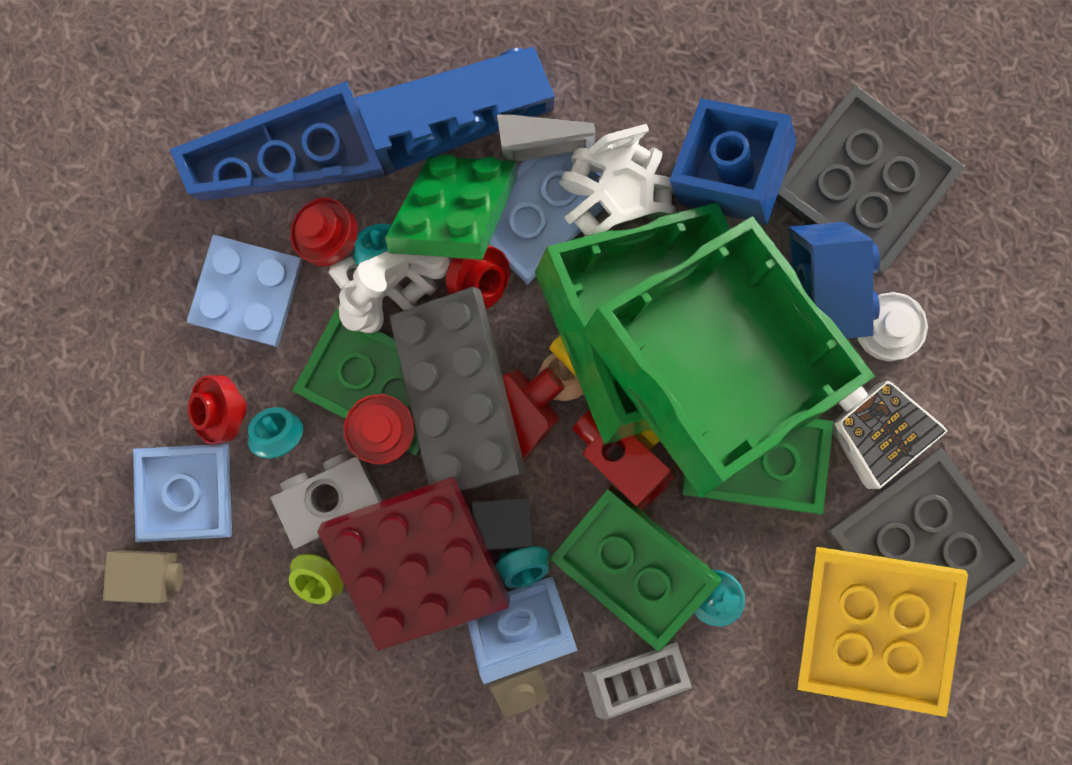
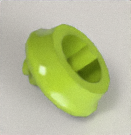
M310 553L300 554L292 560L289 584L300 598L314 604H325L342 593L344 583L335 565L329 560Z

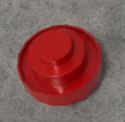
M329 197L316 198L305 204L292 222L290 240L293 250L302 259L319 267L332 266L342 261L352 251L357 240L358 224L354 214L340 201Z
M489 244L482 260L453 258L448 266L445 280L447 293L450 295L470 287H475L481 290L485 309L492 307L502 297L508 286L510 269L509 261L504 252Z
M220 374L206 375L199 378L192 388L188 401L189 420L197 435L203 442L213 445L232 441L239 433L242 420L246 415L247 406L244 397L239 393L235 384L227 376Z
M386 394L369 395L358 400L348 411L344 422V438L350 451L360 460L375 465L390 464L401 459L412 446L415 438L413 416L410 410L397 398Z

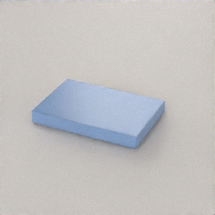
M573 153L526 160L517 167V180L490 240V245L504 252L509 261V268L527 286L536 278L535 270L547 246L574 240L582 232L574 222L569 225L564 217L589 196L573 194L564 189L559 183L563 173L570 172L574 164L571 160ZM590 172L588 178L598 182L602 173ZM598 201L588 210L596 219L605 208Z

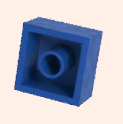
M700 98L669 180L679 204L690 208H698L718 202L725 216L743 220L753 216L758 223L767 225L796 145L791 115Z
M846 222L789 227L790 266L796 272L797 278L809 298L822 312L832 319L846 339L873 336V320H877L880 314L879 298L877 293L873 291V273L879 271L880 254L877 245L873 243V239Z

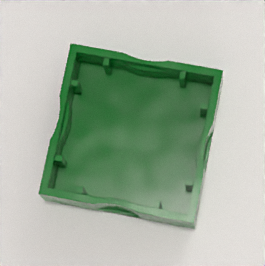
M718 202L659 217L655 221L638 228L619 231L609 230L547 246L535 270V275L604 445L652 429L582 331L599 306L650 276L682 264L697 252L701 246L730 230Z
M753 216L701 246L697 252L682 264L650 276L599 306L582 331L701 498L875 377L832 319L822 312L809 298L797 278L796 272Z

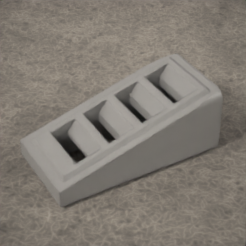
M497 115L504 160L520 162L574 153L577 148L590 149L595 144L594 123L518 115Z
M677 642L665 645L660 652L652 649L583 672L596 717L605 720L692 688ZM664 657L672 679V683L664 685L657 663L658 659ZM647 664L654 687L653 690L647 691L639 666ZM627 670L629 671L636 694L628 697L621 675L622 672ZM608 677L611 678L617 701L612 703L604 681Z

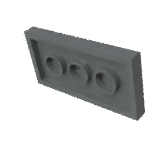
M470 287L389 316L428 484L430 485L454 476L462 493L527 474L481 290Z

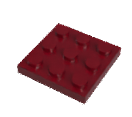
M454 476L324 521L317 531L378 651L509 608L510 597Z

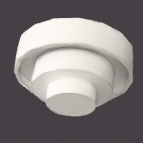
M897 292L878 295L880 314L877 320H873V336L858 337L857 339L863 349L876 359L888 362L905 359L917 352L926 340L928 330L926 314L919 303L908 295Z

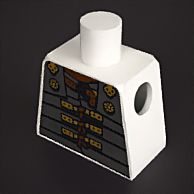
M889 381L878 383L867 392L863 387H860L839 402L845 411L833 420V434L867 489L882 488L948 431L939 421Z

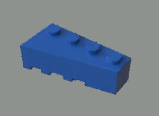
M534 46L523 50L521 48H513L495 58L355 97L375 151L387 175L425 161L428 156L435 157L499 132L497 115L537 117L553 111L555 99Z
M347 81L169 149L187 194L199 201L386 177Z

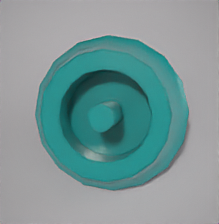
M374 224L358 233L353 249V260L357 266L388 251L385 237L391 227L390 224Z
M280 407L267 408L259 412L251 420L248 426L247 444L251 452L258 457L267 459L283 457L299 443L303 435V424L299 416Z
M541 546L521 549L508 548L506 552H501L495 567L506 587H530L548 573L550 553Z
M712 570L722 578L721 583L694 614L700 621L710 626L723 627L733 624L741 617L745 608V594L741 584L732 575L721 570Z

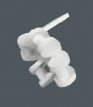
M647 124L607 134L590 149H575L571 157L574 164L570 172L563 173L559 183L564 189L573 194L589 196L564 217L569 225L574 222L583 232L584 237L605 232L614 225L644 216L651 220H656L659 217L677 213V208L672 205V194L675 193L669 181L670 177L654 175L662 158V151L655 147L647 150L638 145L639 139L649 132ZM590 172L602 173L598 182L588 178ZM598 201L609 213V216L601 223L588 210Z
M387 251L360 263L358 266L353 260V256L332 265L329 274L341 289L339 294V317L343 326L352 331L369 334L377 332L383 325L382 300L386 296L393 299L404 311L418 306L416 302L425 294L432 295L438 289L432 279H440L447 274L450 264L449 257L395 254ZM356 268L353 274L354 280L349 281L347 272L350 269ZM407 276L412 281L403 288L398 283Z

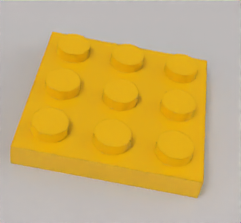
M816 547L798 690L947 717L968 579L966 570Z

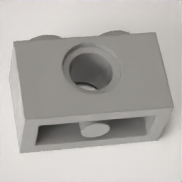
M346 452L324 462L325 471L312 478H308L305 472L280 483L282 492L270 498L293 549L303 548L321 539L317 531L322 522L384 501L365 461L360 460L357 456L351 459L349 452ZM328 484L333 486L339 495L337 506L330 512L323 510L317 501L318 492L323 486Z

